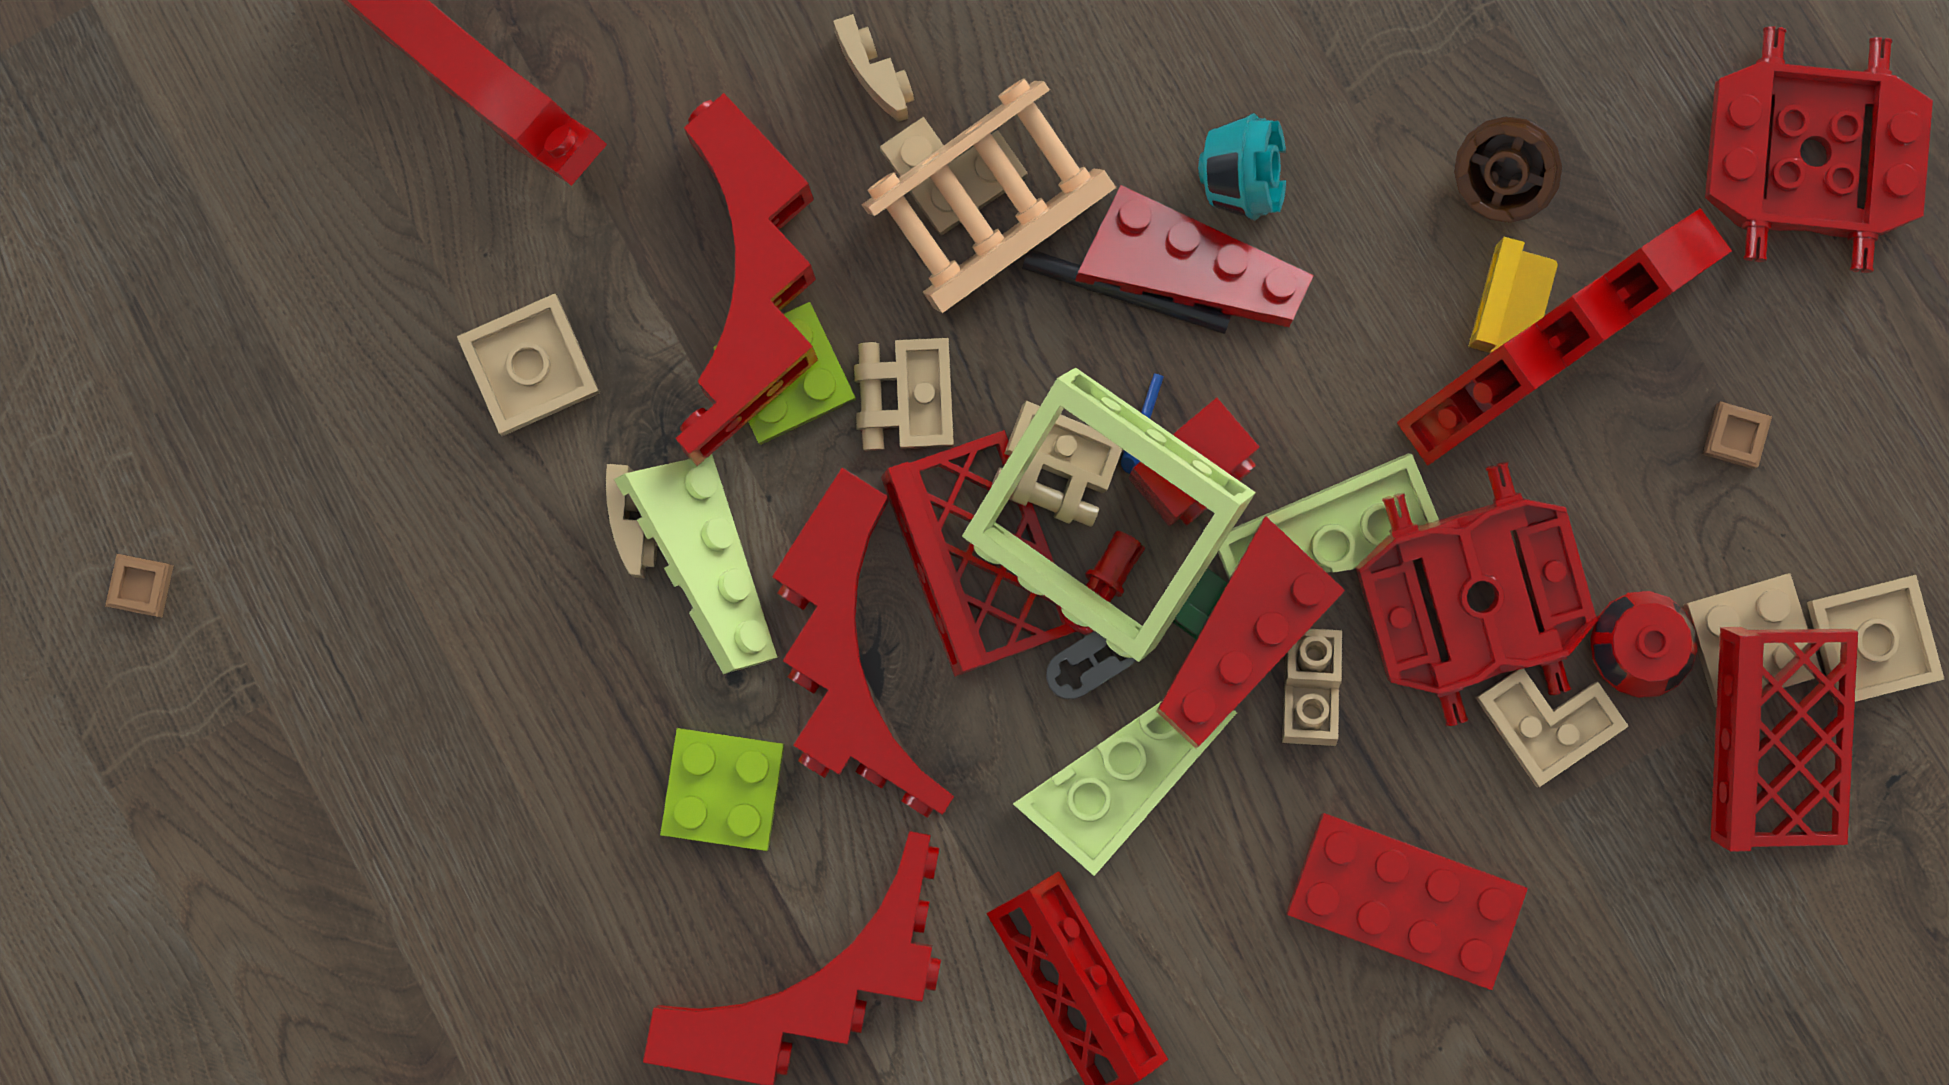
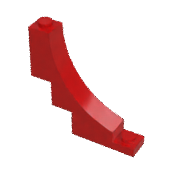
M341 0L385 41L405 53L447 93L466 104L509 145L572 186L606 147L607 144L597 134L571 118L550 97L497 58L429 0Z
M725 93L714 102L708 100L699 105L690 115L689 123L684 127L691 146L708 165L723 191L732 221L735 243V280L731 306L723 333L713 356L697 381L704 395L712 402L713 406L708 410L700 408L692 413L681 425L680 430L682 433L675 438L683 452L696 466L701 464L818 361L811 343L781 312L786 305L816 280L811 264L779 231L814 200L809 183Z
M1699 208L1639 248L1607 273L1572 295L1536 323L1498 347L1399 420L1397 424L1427 466L1619 330L1732 252V250L1703 210Z

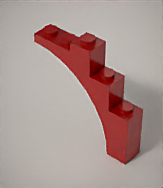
M841 468L772 576L775 581L782 585L777 592L779 596L803 611L809 602L816 606L815 611L783 659L784 663L793 668L787 677L813 694L816 693L819 686L828 690L793 746L803 751L798 762L824 778L830 770L841 775L853 757L860 762L855 772L881 789H883L888 780L906 791L901 801L927 818L933 809L943 815L955 796L921 771L893 738L873 702L860 662L856 629L859 576L870 538L889 499L887 495L846 469Z
M909 831L898 872L878 911L856 939L821 970L783 991L743 1004L709 1008L657 1005L653 1008L643 1063L761 1085H774L777 1074L787 1076L793 1043L784 1041L785 1033L848 1044L851 1032H862L867 1001L857 999L859 990L921 1002L923 1001L925 990L936 991L941 959L931 957L933 945L912 941L913 932L924 933L930 901L920 900L923 878L934 880L939 855V847L929 846L931 835Z

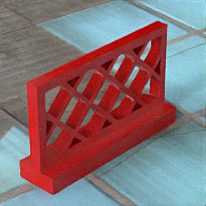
M1005 430L911 463L907 461L890 467L881 476L954 677L1077 632L1066 623V616L1062 613V607L1045 595H1037L1025 589L1019 583L1017 576L1006 572L1007 568L1003 565H1000L998 568L973 556L974 545L969 542L964 552L946 543L941 529L949 513L968 522H971L974 517L973 514L953 505L964 479L988 491L992 487L993 482L968 471L976 453L996 446L1003 467L1010 456L1004 454L1009 442ZM967 456L962 468L951 463V461ZM938 466L958 476L947 501L927 493L920 472ZM1028 502L1026 506L1016 503L1022 518L1013 535L1054 563L1032 503ZM932 505L942 509L938 521ZM1025 527L1027 528L1031 542L1024 538H1021L1025 530ZM950 555L961 559L957 570ZM967 563L995 576L984 602L965 594L960 579ZM1002 579L1029 592L1018 618L990 606ZM1036 596L1055 604L1062 622L1061 626L1043 631L1024 622ZM969 605L980 610L976 620L973 618ZM986 613L1014 626L1006 645L987 653L979 634V629ZM1020 630L1034 635L1015 642Z
M1720 627L1711 820L1712 841L1730 852L1751 851V847L1848 845L1858 631L1854 629L1747 630L1743 627ZM1841 642L1840 663L1825 677L1809 658L1824 643ZM1764 643H1783L1794 655L1774 677L1763 667ZM1795 643L1808 644L1802 650H1800ZM1803 665L1816 678L1819 684L1797 703L1782 685ZM1762 678L1767 682V684L1763 688ZM1839 681V689L1837 690L1834 685ZM1776 692L1792 710L1770 731L1760 720L1761 706ZM1829 692L1838 702L1837 716L1822 730L1806 712ZM1801 719L1814 732L1816 737L1795 757L1779 739ZM1761 732L1765 737L1759 742ZM1835 735L1836 744L1831 740ZM1826 745L1835 755V769L1819 783L1804 765ZM1774 746L1789 764L1767 784L1758 774V761ZM1799 772L1814 790L1792 810L1777 792ZM1757 785L1762 789V791L1758 795ZM1834 787L1833 797H1832V796L1829 794V791ZM1823 798L1833 809L1832 830L1812 831L1801 819ZM1772 799L1787 817L1772 832H1755L1756 813ZM1796 825L1802 832L1789 831Z

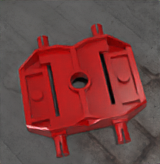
M1776 26L1764 27L1762 58L1758 59L1756 64L1724 76L1715 82L1705 198L1734 224L1742 227L1741 229L1747 230L1745 256L1743 258L1746 261H1752L1753 259L1754 262L1767 261L1768 231L1770 230L1812 231L1853 240L1850 271L1858 272L1861 270V273H1871L1874 271V249L1878 237L1924 216L1933 100L1896 75H1892L1889 67L1893 40L1890 38L1882 40V37H1874L1869 39L1868 69L1861 72L1785 64L1783 53L1786 29L1778 27L1775 30ZM1865 106L1873 107L1866 201L1865 209L1857 208L1864 116ZM1815 140L1823 145L1827 157L1822 166L1814 167L1804 162L1800 152L1804 141Z
M1508 462L1498 463L1496 466L1492 465L1486 468L1495 497L1492 499L1493 504L1421 526L1411 521L1405 493L1383 498L1382 501L1384 502L1391 530H1389L1390 535L1356 566L1387 680L1391 683L1435 693L1440 699L1446 726L1458 725L1457 721L1460 723L1468 721L1460 694L1464 687L1482 682L1500 673L1540 665L1543 669L1549 695L1561 694L1560 691L1565 693L1571 690L1562 660L1567 659V656L1574 651L1597 622L1566 507L1522 498L1521 493H1515ZM1510 531H1513V535H1514L1515 542H1516V545H1517V549H1518V552H1519L1520 560H1521L1522 567H1523V570H1524L1525 578H1526L1527 585H1528V588H1529V592H1530V595H1531L1532 603H1533L1534 610H1535V613H1536L1537 621H1538L1539 628H1540V631H1541L1540 633L1538 632V628H1537V625H1536V621H1535V618H1534V614H1533V611H1532L1531 603H1530V600H1529V596H1528V593H1527V589H1526V586H1525L1524 578H1523V575H1522V571H1521V568H1520L1519 560H1518V557H1517V553H1516V550H1515V546H1514L1513 539H1512V535H1511V532H1510ZM1419 558L1422 561L1449 657L1447 661L1441 662L1413 560ZM1479 581L1490 583L1494 589L1495 596L1493 603L1483 611L1471 609L1467 602L1469 589Z

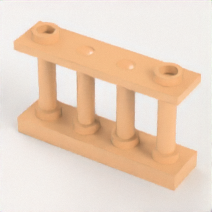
M1025 78L1014 83L998 96L1003 104L901 177L897 178L895 173L892 172L867 190L872 197L862 204L867 214L875 216L886 208L932 273L929 280L933 285L924 290L923 294L933 308L941 313L948 310L1116 188L1105 170L1094 168L1088 172L1085 167L1079 168L1034 102L1050 90L1044 81H1033L1028 84ZM1016 114L1062 180L1058 184L1062 192L1046 203L1042 198L1036 199L991 134L992 131ZM971 146H974L1018 210L1015 217L1019 223L1001 234L999 229H991L947 165ZM928 177L931 178L975 242L972 248L976 254L960 265L955 260L949 262L903 196Z

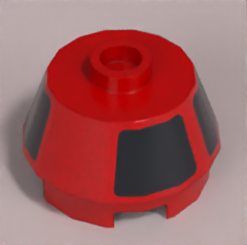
M1651 591L1630 592L1609 602L1597 617V622L1594 625L1590 638L1592 659L1602 678L1619 692L1638 698L1661 696L1678 687L1691 672L1698 651L1696 630L1686 611L1670 597Z

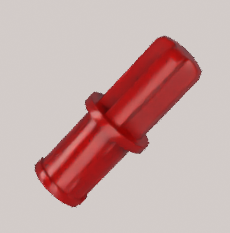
M1115 531L1107 549L1094 569L1086 571L1085 576L1089 580L1086 586L1109 603L1114 596L1121 597L1124 593L1122 586L1133 566L1145 551V547L1134 537L1121 531ZM1066 617V623L1077 632L1084 635H1089L1093 632V629L1089 626L1077 625Z

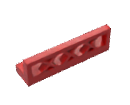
M1060 871L986 913L1085 1085H1132L1169 1060ZM1018 908L1022 909L1032 927L1030 938L1018 932L1009 916L1010 912ZM1041 958L1053 963L1059 973L1058 985L1047 981L1040 970ZM1068 1005L1080 1010L1087 1022L1086 1032L1073 1027L1067 1016ZM1096 1053L1108 1058L1118 1076L1117 1078L1105 1082L1094 1063Z

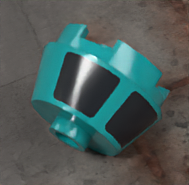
M1255 113L1213 128L1208 132L1204 152H1201L1199 157L1198 170L1200 182L1205 186L1206 196L1210 205L1254 221L1260 215L1281 211L1285 197L1286 180H1280L1281 163L1279 153H1286V146L1279 121L1259 118Z

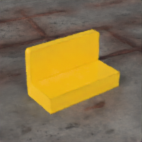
M1503 237L1495 246L1468 347L1492 353L1498 347L1544 317L1558 266L1557 261L1523 251L1525 242Z

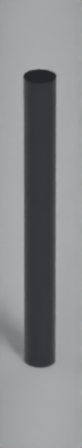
M1032 249L1026 254L1022 269L1222 334L1226 333L1231 315L1222 313L1221 310L1195 303L1194 306L1174 303L1171 297L1144 291L1142 295L1119 291L1120 286L1095 281L1093 285L1078 282L1075 279L1081 265Z

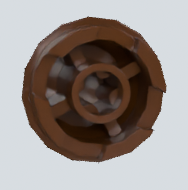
M1505 116L1485 121L1468 133L1457 151L1454 174L1459 193L1471 209L1489 220L1512 223L1532 218L1549 205L1560 186L1562 163L1558 147L1544 129L1527 119Z

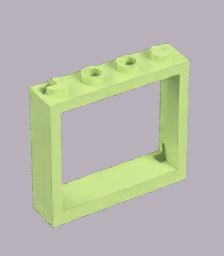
M1074 368L1056 379L962 537L974 545V550L980 557L988 562L1001 564L1017 575L1019 583L1025 589L1037 595H1045L1062 607V613L1070 621L1080 626H1089L1106 638L1107 645L1114 652L1126 658H1134L1140 662L1157 647L1256 492L1079 369ZM1064 408L1215 513L1143 626L995 522Z

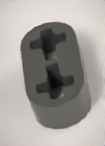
M1094 631L1058 653L1050 661L1046 670V681L1049 689L1056 696L1074 700L1084 696L1126 670L1136 660L1134 658H1126L1124 661L1119 662L1117 657L1110 656L1098 663L1094 654L1102 650L1107 643L1103 636ZM1088 659L1092 665L1091 669L1079 677L1082 685L1079 689L1073 690L1069 684L1060 687L1056 683L1055 678L1061 674L1060 667L1058 666L1061 662L1067 660L1069 665L1076 666Z

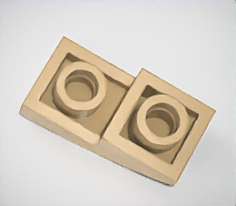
M853 14L833 20L835 34L842 52L864 89L896 121L900 122L908 119L906 103L914 101V96L906 71L902 70L895 73L891 58L872 64L869 63V60L878 57L868 27L858 30Z
M607 464V508L614 541L628 573L634 578L645 579L646 566L655 567L658 544L654 537L647 539L637 520H629L630 511L638 512V509L629 494L623 496L614 481L615 478L625 473L633 472V470L628 465Z
M1309 629L1286 653L1282 743L1336 746L1339 722V687L1342 681V630Z

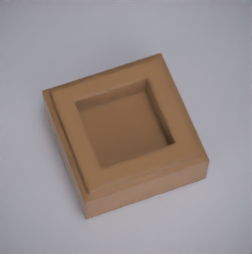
M1720 401L1716 404L1702 455L1751 469L1758 468L1772 416Z
M117 554L105 606L162 618L174 565Z

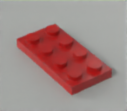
M1322 813L1286 915L1492 990L1528 888Z

